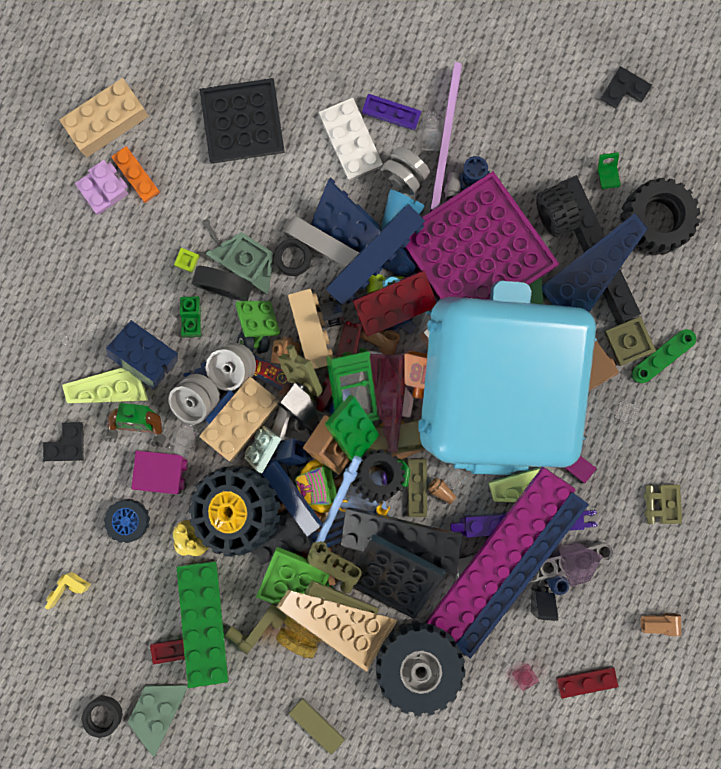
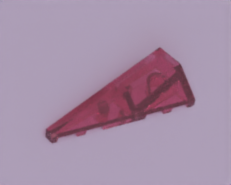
M370 354L376 405L379 417L383 422V434L386 436L389 447L387 451L397 453L406 386L404 383L405 355Z

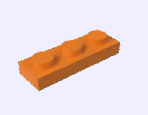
M127 146L111 156L145 203L160 193Z

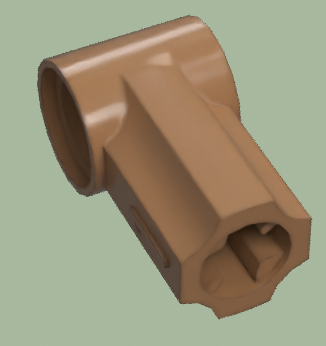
M363 329L360 336L361 339L378 346L379 351L387 356L395 354L400 340V335L393 330H382L367 337Z
M664 613L663 615L641 616L640 625L643 633L681 636L680 614L670 613L669 615V613Z

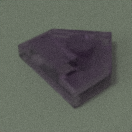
M578 542L558 547L569 585L572 587L589 582L603 556Z

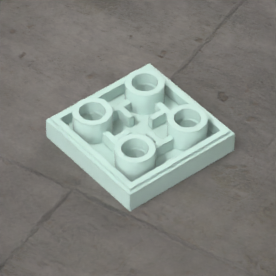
M264 425L261 429L257 430L254 442L245 451V459L260 473L264 471L281 440L277 434Z

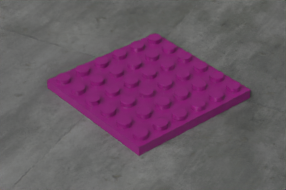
M494 171L422 217L425 220L423 223L425 227L418 234L413 233L409 237L411 241L405 246L419 269L425 271L429 284L440 300L445 297L490 300L491 287L497 281L522 282L530 285L559 266L556 258Z

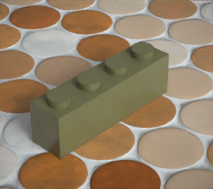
M415 419L411 423L406 424L397 422L388 427L375 426L379 437L365 454L370 453L372 450L378 452L380 449H383L384 453L390 451L392 454L425 449L421 444L420 432L418 430V423L421 419Z

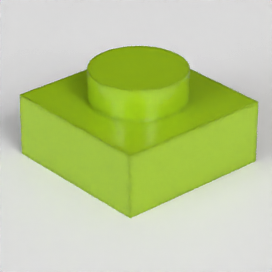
M181 248L174 266L193 273L200 256Z

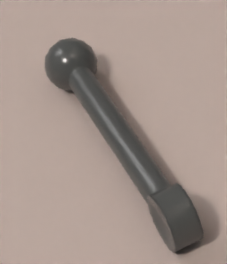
M208 219L203 220V225L208 228L218 247L221 246L219 239L210 226V221Z

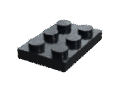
M287 513L280 516L279 522L275 523L276 531L273 535L269 536V541L256 549L255 552L260 565L271 562L277 547L291 553H296L310 548L313 541L310 535L306 536L293 516Z

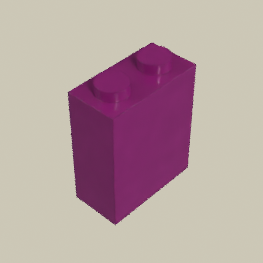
M136 451L131 490L181 494L186 486V479H183L184 471H187L188 459H185L186 455Z

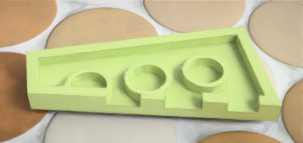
M124 368L62 385L66 401L69 404L148 401L144 383Z

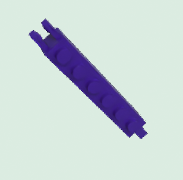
M584 510L569 531L598 527L595 521L584 522L583 516L596 515V510ZM507 513L466 515L460 518V522L450 523V531L461 532L466 537L490 536Z

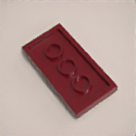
M424 270L352 300L367 337L429 311L437 303Z

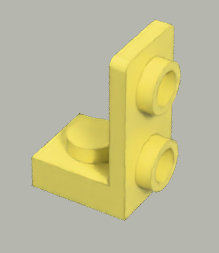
M73 572L66 575L63 574L57 582V585H59L57 589L52 591L47 597L46 601L48 603L45 608L47 610L53 608L67 586H69L71 591L82 594L88 590L91 584Z

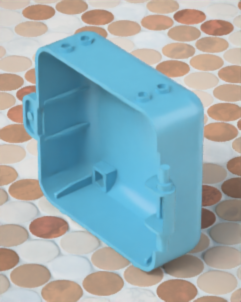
M510 281L495 282L491 287L490 300L445 297L438 301L432 310L431 320L428 321V332L430 334L422 418L418 423L422 446L441 461L453 463L454 468L466 469L471 471L472 474L510 475L516 471H527L529 466L568 467L574 464L581 455L582 443L585 440L583 435L594 342L597 340L595 338L596 323L588 311L576 307L530 303L531 289L529 285Z

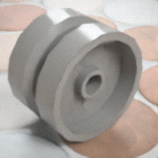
M397 147L391 154L392 160H387L381 167V172L399 190L408 195H414L420 186L419 182L425 181L430 174V170L413 152L403 147Z
M229 343L211 353L206 363L208 378L217 388L225 391L234 390L243 385L249 377L252 378L256 370V361L251 350L239 343Z
M190 374L170 391L168 400L172 412L179 419L186 423L197 424L213 411L219 403L220 397L216 385L209 378L201 374Z

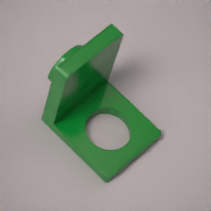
M619 152L599 155L597 170L601 189L618 188L621 186L617 168ZM607 158H613V159H614V160H613L612 162H610V163H604V162H603V161H604L605 159H607Z

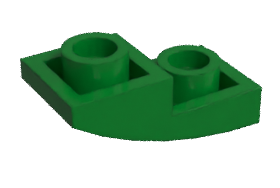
M180 297L182 338L201 337L200 297Z

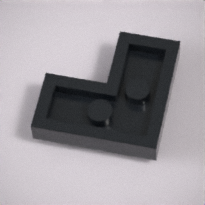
M620 66L600 100L615 109L625 94L642 102L652 84Z
M83 422L62 423V442H43V462L84 460Z

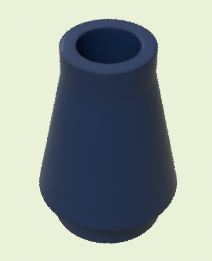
M556 575L544 579V582L556 595L565 594L569 590V582L564 576Z

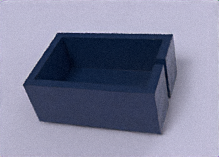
M132 320L106 347L107 357L152 389L158 386L164 379L165 373L168 374L178 362V353Z

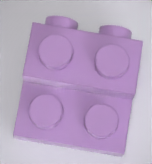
M105 160L89 169L90 173L75 183L97 215L128 195L126 191L127 184L122 178H117L115 175L117 170L111 162L107 164Z

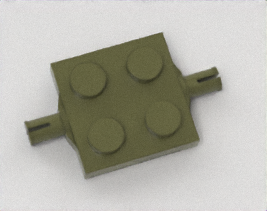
M289 345L286 347L289 355L282 354L278 358L281 369L285 373L288 382H298L305 388L304 392L309 395L311 402H314L316 400L315 396H319L323 390L310 360L300 357L296 353L294 345Z

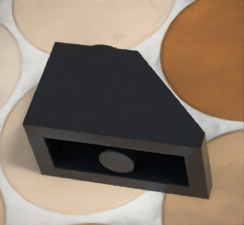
M537 586V589H532L530 612L538 620L558 621L556 597L552 590H549L547 586Z

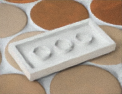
M353 98L319 112V116L348 181L383 166Z

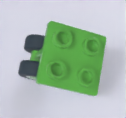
M237 301L235 305L243 332L239 333L237 337V343L245 345L251 352L254 349H257L258 354L268 352L270 345L268 336H278L280 334L271 301Z

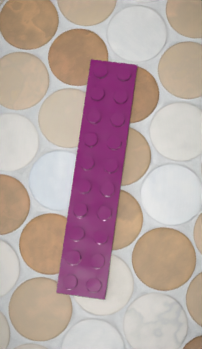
M541 467L426 622L444 629L457 643L571 492H575L576 489L545 467Z

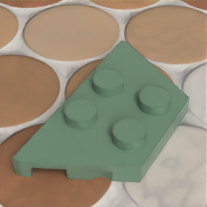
M242 232L235 235L233 239L221 243V246L214 250L207 251V256L236 275L253 283V286L268 295L274 257L273 252Z
M187 684L146 685L129 718L128 724L154 757L188 689Z

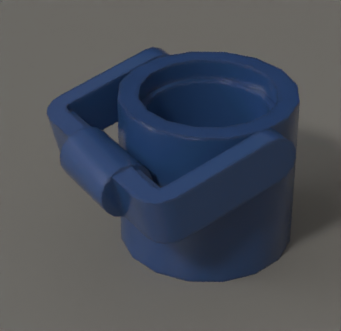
M473 156L466 160L463 174L459 173L461 192L490 173L484 158Z

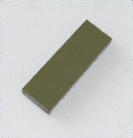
M407 459V465L411 471L407 487L408 517H427V459Z
M303 697L290 710L289 715L331 755L345 741V738Z

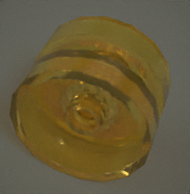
M287 615L284 620L287 627L280 628L276 640L297 655L309 659L314 658L318 650L316 643L322 642V640Z

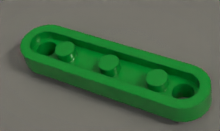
M689 329L679 331L660 346L656 352L651 353L632 369V379L639 384L650 381L695 345L697 339L695 333ZM685 336L689 337V342L685 341ZM642 370L645 372L644 377L640 375Z

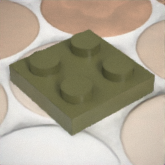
M641 316L604 331L618 366L656 352Z

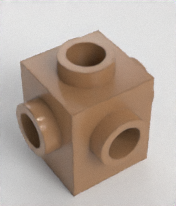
M282 337V340H274L271 363L281 365L278 358L282 354L289 355L286 347L289 345H294L296 353L300 355L301 343L293 342V338Z

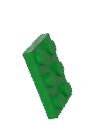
M350 394L325 422V426L350 462H352L354 456L361 458L379 437V433L356 397Z

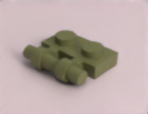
M645 485L646 493H644V499H646L647 510H645V516L647 517V524H655V517L659 516L660 524H682L680 485H658L659 493H654L653 485ZM654 499H659V510L654 508Z

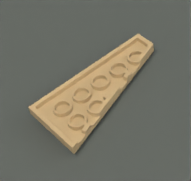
M287 590L277 606L279 610L366 672L377 656L382 643L398 621L394 618Z

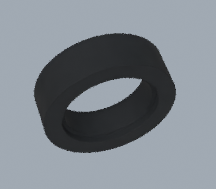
M197 266L192 280V284L200 289L239 301H248L253 283L245 278L207 266Z

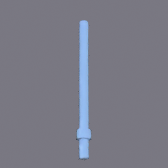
M354 456L349 468H346L343 475L344 480L315 542H324L351 482L356 478L357 468L362 460L360 457Z

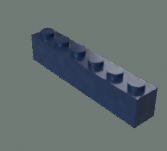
M407 203L326 286V290L342 305L345 302L349 304L356 297L354 293L359 288L363 290L369 284L368 279L372 275L377 276L382 271V265L386 261L390 262L394 259L398 248L401 247L403 249L411 241L409 237L413 233L418 234L425 227L423 225L425 220Z

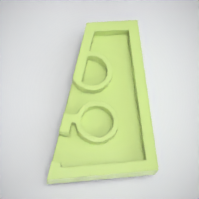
M541 467L488 481L493 501L516 502Z

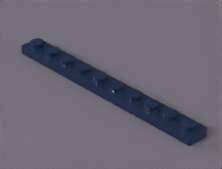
M571 492L457 642L461 652L471 659L588 507L589 503L576 493Z

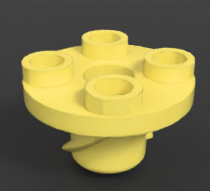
M190 520L181 521L176 525L173 530L175 541L173 545L176 552L180 555L200 556L208 548L202 544L200 538L196 537L195 529L191 526Z

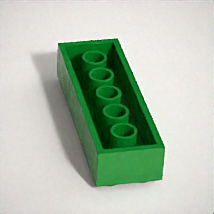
M217 560L177 565L188 689L228 683L229 677Z

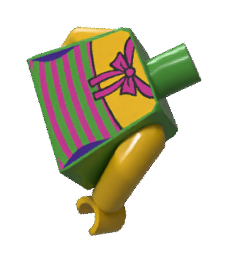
M314 459L309 461L301 470V475L296 477L297 485L295 486L313 510L325 513L329 512L337 493L332 470ZM339 508V510L342 511V512H345L346 509H347V508Z

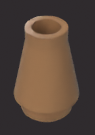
M438 477L433 479L427 488L431 495L445 501L449 505L457 497L444 480Z

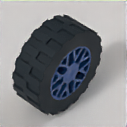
M125 499L111 505L110 509L105 513L104 527L107 530L106 533L113 540H117L120 543H129L141 538L147 532V528L150 525L148 510L137 500Z

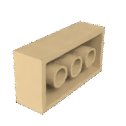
M121 78L59 120L79 150L86 157H89L149 116L125 80Z
M311 289L289 294L288 297L305 359L311 361L315 372L328 369L326 356L330 355L333 357L331 349H327V344H330L327 331H322L321 326L325 324L322 313L317 312L316 309L320 307L316 293L312 294Z
M249 377L199 437L229 462H233L257 430L263 426L279 405L273 401L275 396L253 378Z

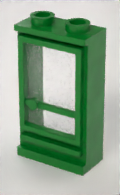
M360 348V352L355 354L344 352L341 357L326 356L334 410L336 411L350 394L356 397L372 423L374 420H378L379 416L369 357L370 351Z

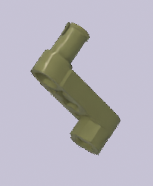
M319 541L312 544L307 557L308 563L343 581L340 585L341 591L350 593L361 576L360 568L329 552L326 543Z
M271 604L249 636L243 635L234 626H231L225 637L238 645V649L247 655L269 624L278 630L288 615L279 610L274 604Z

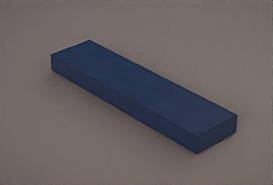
M277 460L271 463L261 474L269 480L271 488L275 489L279 499L308 537L321 527L323 523Z

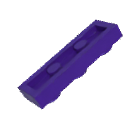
M368 93L362 114L415 131L421 110Z

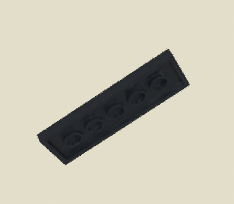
M351 507L346 509L341 546L363 551L370 537L374 534L445 570V572L456 574L463 539L462 533Z

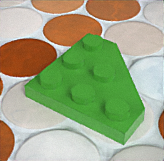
M277 547L256 597L276 604L282 600L287 590L304 594L311 579L325 585L330 575L311 566L306 558Z

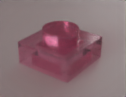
M528 663L512 672L523 692L539 682Z

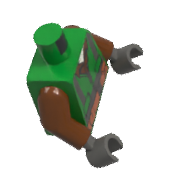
M119 403L118 408L113 409L109 413L108 430L105 436L106 442L108 437L114 438V443L116 442L118 437L116 429L153 433L155 436L152 440V446L155 447L157 442L161 444V447L163 446L166 437L161 434L163 432L161 418L148 406Z

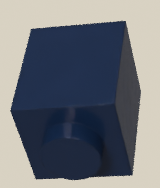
M295 438L280 441L276 460L289 466L305 463L307 452L303 447L306 443Z

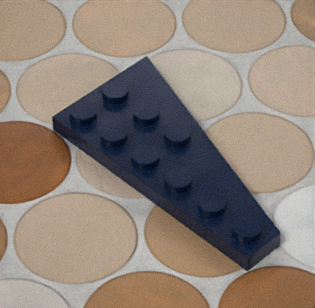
M330 177L310 225L359 253L381 231L380 225L359 204H355L348 197L349 194L346 191H342L334 184L335 181ZM401 247L395 252L397 255L392 261H386L382 265L384 268L404 278L412 275L417 266L410 254Z
M634 213L542 286L543 293L553 305L576 307L590 312L648 228L637 214Z

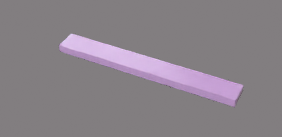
M458 62L454 63L430 212L439 207L462 68V64Z

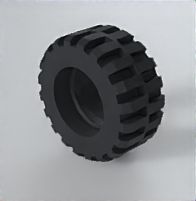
M665 178L649 180L630 194L627 201L623 204L620 220L624 222L636 213L648 228L635 246V248L637 246L640 247V252L646 253L650 251V255L667 254L686 244L696 233V227L700 223V219L697 216L701 214L700 208L696 207L699 202L697 198L692 197L691 194L693 192L691 189L686 190L684 188L685 184L682 182L676 184V180L671 178L665 181ZM649 202H660L671 210L674 225L670 232L662 233L656 231L648 224L645 217V208Z

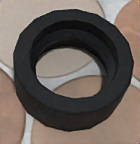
M287 239L277 246L275 262L283 274L299 276L309 268L311 254L308 246L302 241ZM289 247H297L304 254V261L297 268H288L283 264L282 254Z
M101 696L95 698L83 711L81 718L83 728L92 737L103 738L109 736L121 723L123 716L122 707L112 697ZM102 705L111 710L113 722L110 726L100 728L93 723L91 713L95 707Z

